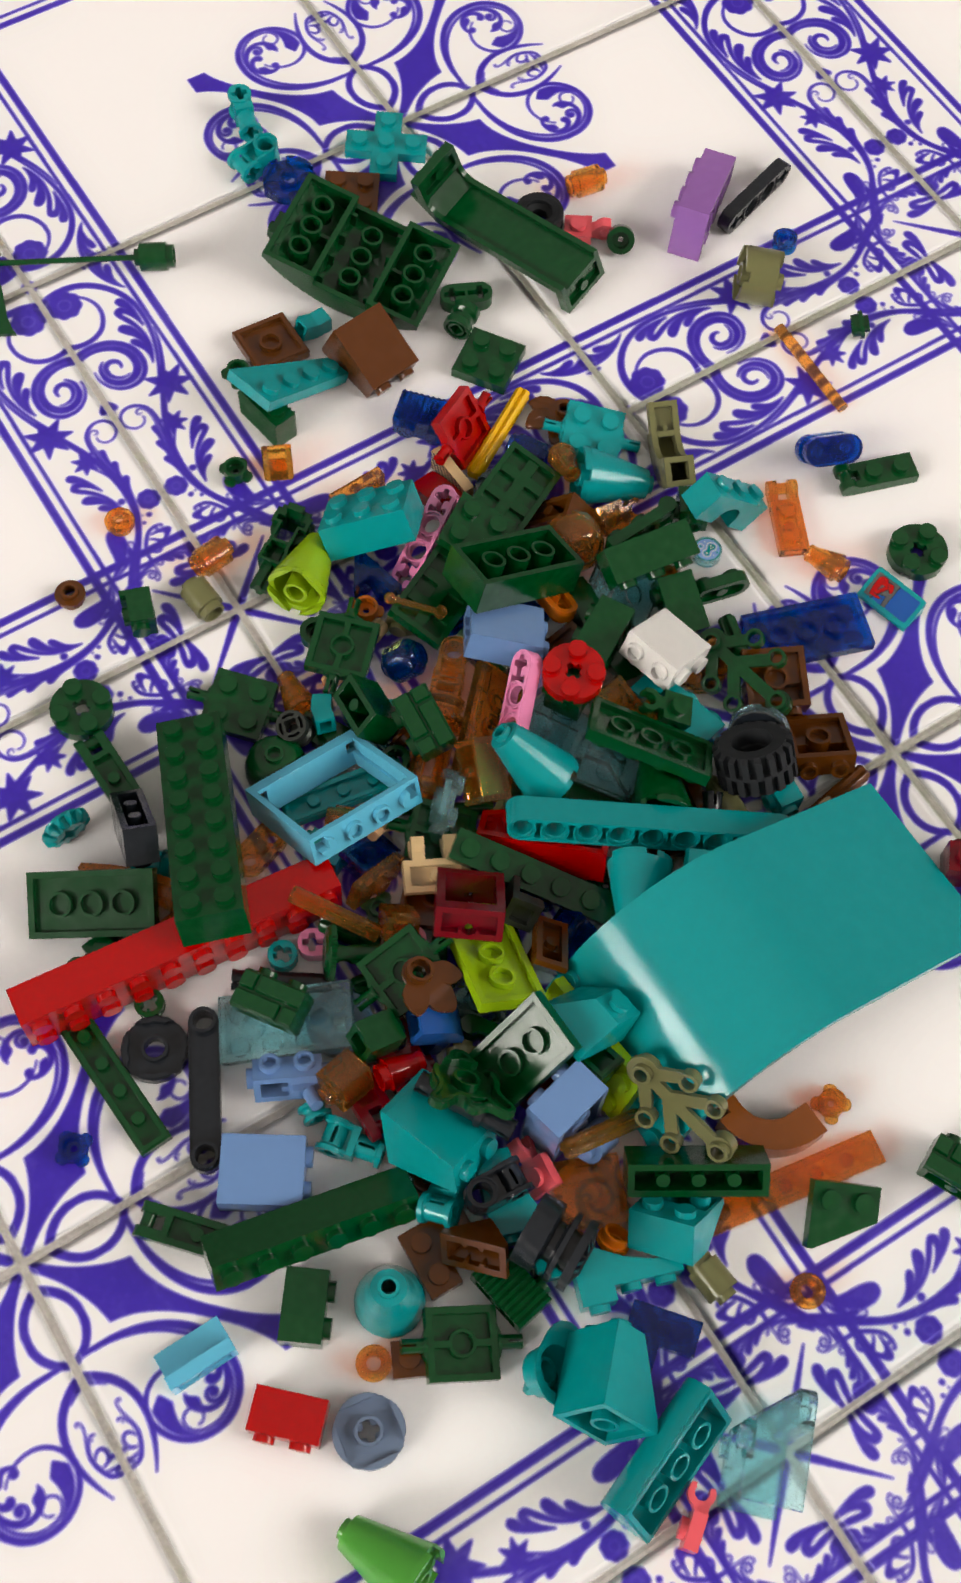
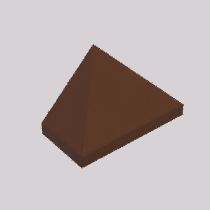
M491 1218L445 1228L440 1232L442 1264L507 1279L510 1276L509 1244Z

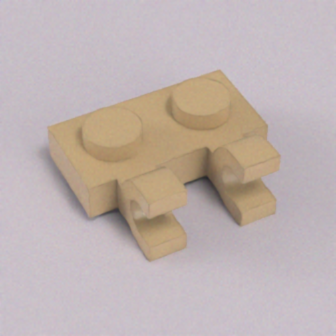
M456 834L442 835L439 845L443 858L425 859L424 836L410 837V841L407 842L410 860L402 861L401 863L404 896L435 894L438 867L469 870V868L446 859Z

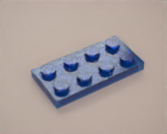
M856 592L741 615L739 619L743 634H746L752 628L762 631L766 641L761 648L803 645L806 663L872 650L876 644ZM753 635L750 643H757L760 635Z

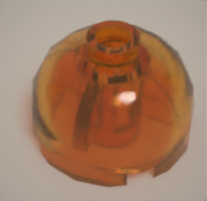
M574 510L571 511L572 514H567L564 517L560 514L549 525L585 562L581 571L585 572L594 567L597 563L596 556L604 550L605 537L598 522L587 512Z

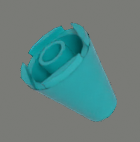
M579 446L575 453L571 470H575L574 480H570L569 493L575 492L587 504L645 499L647 494H651L654 486V477L650 476L648 469L590 446Z
M515 722L502 723L493 731L491 745L523 795L561 798L573 784V781L570 779L573 770L576 773L579 770L578 760L571 753Z
M627 846L612 851V857H607V870L615 914L643 892L672 873L673 860L671 856L660 850H657V855L647 853V847Z
M383 1265L369 1271L359 1282L354 1295L355 1313L363 1328L376 1336L386 1339L403 1337L415 1329L422 1318V1309L426 1304L425 1292L420 1280L410 1270L398 1265ZM392 1291L393 1293L386 1294L385 1292Z

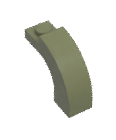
M677 399L646 403L649 434H647L648 448L658 484L663 489L693 485L696 482L693 454L687 455L683 448Z

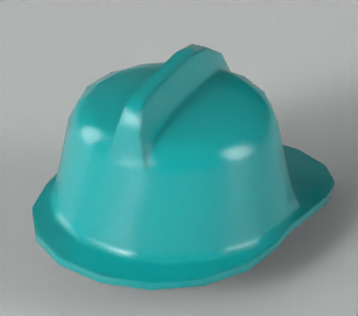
M561 1320L552 1324L540 1346L530 1351L524 1358L522 1365L523 1379L525 1381L522 1389L524 1394L545 1398L552 1405H555L568 1332L578 1330L570 1321Z

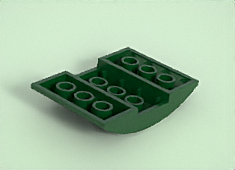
M309 172L264 248L262 257L297 288L343 314L355 318L380 302L399 330L416 331L461 245L412 221L406 227L358 204L360 196Z

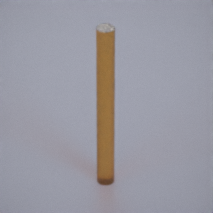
M779 324L774 329V332L839 413L843 412L848 407L847 403L785 325Z

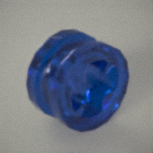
M790 228L776 230L773 234L772 248L784 251L785 255L792 254L796 249L798 239L796 232Z

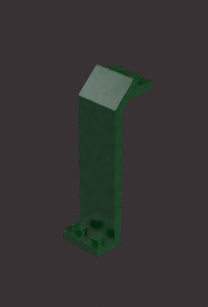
M446 141L433 153L428 162L410 181L414 189L410 195L438 224L555 292L561 309L569 314L605 273L596 248L475 180L463 168L454 145Z

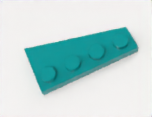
M328 357L229 369L227 380L264 410L270 412L344 384L349 373L340 367L336 361Z

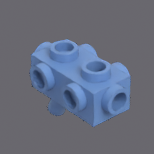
M306 1050L297 1052L295 1056L278 1057L272 1053L264 1054L260 1059H252V1068H246L247 1089H254L255 1103L305 1099L310 1109L317 1111L324 1104L320 1096H325L324 1083L331 1082V1080L327 1081L325 1079V1071L327 1070V1076L330 1078L329 1061L322 1062L321 1053L313 1054Z

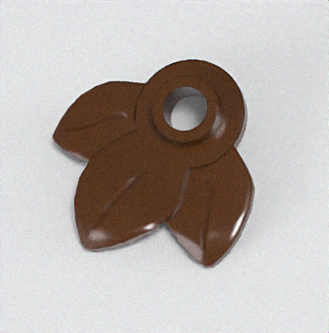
M549 396L533 398L529 401V406L533 410L528 414L525 428L542 430L545 417L562 422L566 414L562 410L566 411L569 399L555 400ZM548 431L551 445L560 443L559 433Z
M424 956L412 957L404 963L401 976L406 985L402 997L407 1009L413 1015L421 1017L428 1007L440 1013H450L457 1009V999L451 985L457 983L463 977V973L454 964L445 960L432 962ZM413 972H421L424 977H416Z

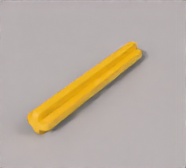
M522 387L515 389L467 467V475L475 480L482 478L527 404L530 395L527 389Z

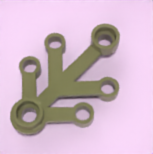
M649 1053L633 1056L627 1064V1074L632 1082L638 1085L640 1108L634 1116L636 1123L640 1127L648 1129L657 1121L659 1113L654 1107V1091L662 1099L665 1133L660 1139V1146L666 1153H677L684 1143L679 1127L680 1117L706 1143L707 1155L711 1160L718 1163L730 1160L738 1147L735 1136L726 1130L713 1131L691 1109L704 1110L708 1117L720 1119L728 1109L727 1100L719 1094H712L711 1096L695 1094L694 1092L697 1091L703 1081L702 1075L696 1069L687 1068L680 1070L662 1067L660 1061ZM686 1078H690L694 1084L688 1082ZM666 1082L678 1083L682 1091L672 1090ZM712 1104L717 1105L720 1110L714 1108ZM643 1113L647 1114L650 1119L646 1118ZM668 1139L673 1140L675 1144L671 1143Z

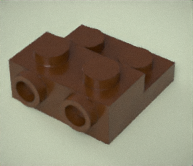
M803 645L742 649L740 656L767 654L773 648H780L785 652L788 661L781 669H774L773 667L750 669L772 689L783 690L791 697L793 706L790 713L786 716L803 715L802 712H806L811 706ZM776 654L772 658V662H780L782 655ZM743 680L741 690L744 713L754 711L772 715L765 706V699ZM776 697L772 705L779 706L783 701L782 697Z
M843 712L781 717V722L786 726V729L792 732L798 765L796 777L800 776L804 780H812L818 775L832 774L835 778H843L849 773H854L857 752Z

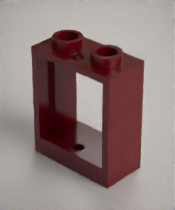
M438 867L434 896L433 936L502 942L506 915L504 873ZM465 892H470L472 894L467 896L465 895ZM471 924L472 928L467 929L465 928V925Z

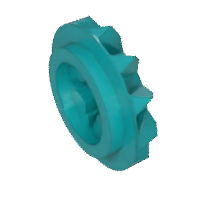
M72 808L60 813L46 826L42 835V841L48 848H58L64 843H69L70 840L78 837V834L85 830L86 825L90 821L88 812L84 808Z

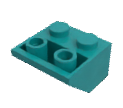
M641 1197L629 1208L628 1248L694 1266L709 1249L724 1205V1198Z

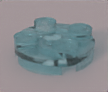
M444 768L440 778L445 779L444 787H436L429 816V822H433V824L428 828V831L440 835L448 832L450 827L454 828L458 816V808H454V803L457 795H462L465 785V777L459 776L458 771Z

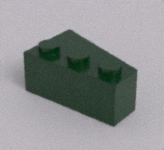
M687 518L604 549L596 556L609 591L620 588L621 592L639 585L637 581L646 578L652 581L665 575L666 571L672 569L680 570L693 564L692 558L700 553V549Z

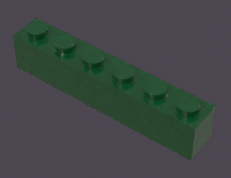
M394 1167L202 1235L199 1238L203 1256L216 1292L229 1287H235L240 1283L262 1275L271 1274L278 1269L306 1261L311 1257L333 1249H339L344 1245L363 1238L372 1237L393 1227L407 1224L416 1219V1207L419 1197L407 1171Z

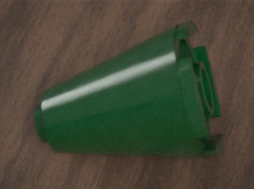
M639 761L631 803L693 807L681 777L667 771H658L651 765Z

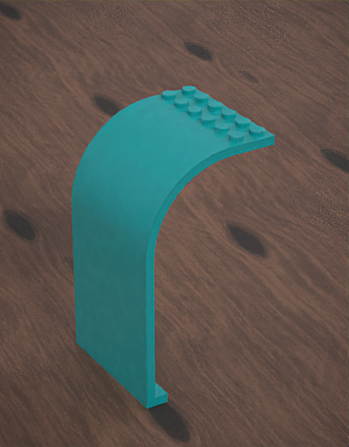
M869 783L730 841L685 864L643 892L602 925L568 960L566 974H557L553 980L564 976L574 989L580 986L618 988L641 1012L624 1040L619 1042L629 1055L633 1057L638 1054L649 1053L660 1061L662 1067L680 1070L687 1068L696 1069L702 1075L703 1081L694 1093L707 1096L719 1094L727 1100L757 1075L823 1030L960 956L961 895L872 784ZM553 980L550 982V984H549V985L546 987V989L544 990L545 993H546V991L548 990V988L550 987V985H551V983L553 982ZM686 1078L688 1082L694 1084L690 1078ZM666 1082L672 1090L682 1091L678 1083ZM653 1091L654 1107L657 1109L659 1117L651 1128H642L635 1121V1113L640 1108L639 1096L625 1114L639 1131L647 1146H660V1139L665 1133L662 1099ZM691 1108L702 1120L707 1117L704 1110ZM643 1113L646 1118L650 1119L647 1114ZM679 1117L680 1133L685 1138L692 1129ZM668 1139L671 1143L675 1144L673 1140Z

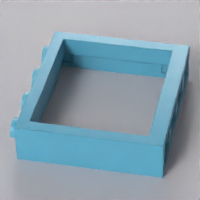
M351 729L245 789L252 815L315 866L423 802L418 777L368 741L358 738ZM355 764L389 787L387 790L312 834H309L279 810V808ZM318 839H322L320 842L314 844V842Z

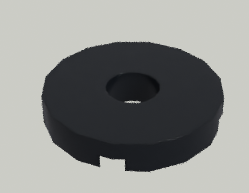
M157 1015L142 1018L134 1023L135 1025L123 1036L120 1049L123 1064L131 1076L143 1083L159 1084L170 1081L180 1074L188 1062V1037L183 1028L171 1018ZM152 1042H161L165 1045L163 1053L158 1057H150L146 1054V1049Z

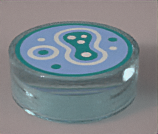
M712 537L697 539L696 542L700 553L692 558L693 561L705 568L715 566L720 561L722 555L721 544Z

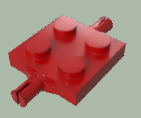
M459 386L432 421L431 426L442 444L441 449L433 457L436 460V464L443 466L450 456L460 470H465L491 430L484 412L486 406L492 400L489 392L483 391L479 398L476 399L469 386Z

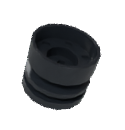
M546 1192L521 1233L509 1260L528 1272L533 1270L540 1260H543L547 1265L542 1280L548 1282L555 1269H558L563 1273L555 1288L564 1292L565 1288L579 1276L596 1245L597 1231L601 1223L592 1219L585 1233L578 1230V1227L585 1214L579 1212L569 1224L564 1222L563 1217L566 1212L567 1203Z

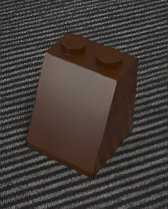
M380 302L334 330L322 347V351L327 357L336 361L340 367L349 373L348 379L366 398L374 393L377 396L382 395L392 387L390 383L397 378L400 382L407 379L414 373L412 368L419 361Z

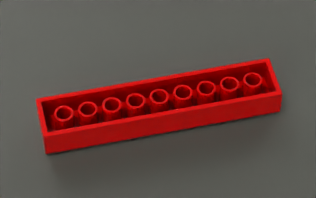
M305 859L246 885L252 933L184 947L175 925L174 917L6 989L21 1028L33 1047L38 1044L40 1046L51 1044L58 1039L64 1030H82L90 1025V1019L92 1018L95 1020L101 1016L111 1017L122 1011L124 1006L133 1003L134 1000L136 1003H141L151 999L154 996V989L160 991L164 988H177L191 976L208 974L215 970L218 964L227 960H240L248 954V951L259 946L261 948L269 947L281 936L288 933L298 934L309 927V924L320 920L325 913L332 916L338 915L339 911L343 909L342 889L329 859L317 866Z

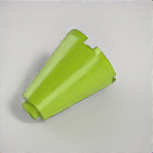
M318 532L308 534L270 573L267 580L269 584L267 587L268 594L276 604L287 611H290L291 608L300 610L299 615L304 616L316 614L325 604L332 562Z

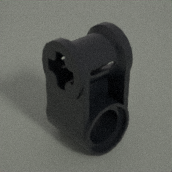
M517 1155L503 1160L489 1171L470 1181L464 1199L465 1206L470 1213L476 1216L487 1215L507 1203L522 1198L535 1188L533 1182L527 1181L519 1167L520 1159ZM477 1189H484L490 1194L491 1200L486 1203H479L473 1198L472 1192Z

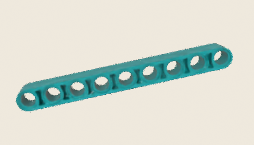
M525 795L514 796L505 804L507 833L513 839L615 847L643 846L647 847V849L685 851L686 848L713 850L789 817L779 813Z

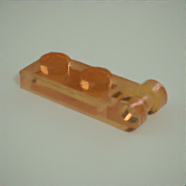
M787 479L785 483L766 481L765 495L779 557L808 555L810 545L799 501L797 480ZM786 494L787 499H778V495Z

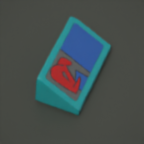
M879 567L856 595L903 632L922 614L927 604L923 598L882 567Z

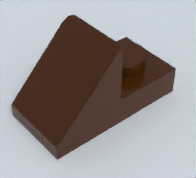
M540 915L532 929V946L527 953L534 969L549 974H566L568 970L567 923Z

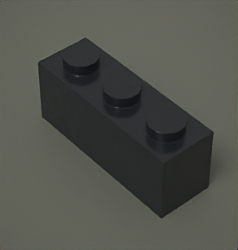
M142 788L109 793L113 827L126 866L145 868L152 865V863L161 862L157 826Z

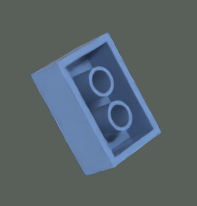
M577 1060L571 1066L567 1063L562 1065L552 1076L554 1082L546 1091L542 1087L539 1088L527 1101L529 1106L525 1111L527 1115L523 1120L525 1124L522 1135L524 1137L528 1135L541 1153L547 1152L552 1162L572 1144L575 1134L594 1118L599 1117L609 1090L581 1061L577 1062Z

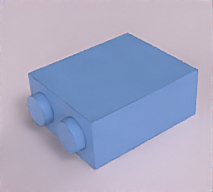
M516 604L476 614L467 605L464 614L463 657L511 666L516 652L526 649L538 653L542 660H544L549 652V642L545 641L548 632V622L544 621V608Z
M222 1133L216 1199L219 1211L270 1212L312 1197V1181H306L307 1168H313L314 1147L308 1146L307 1136Z

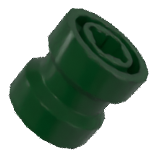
M458 299L451 309L452 313L444 321L443 327L453 338L465 340L472 331V325L477 322L480 310L473 302L466 299Z

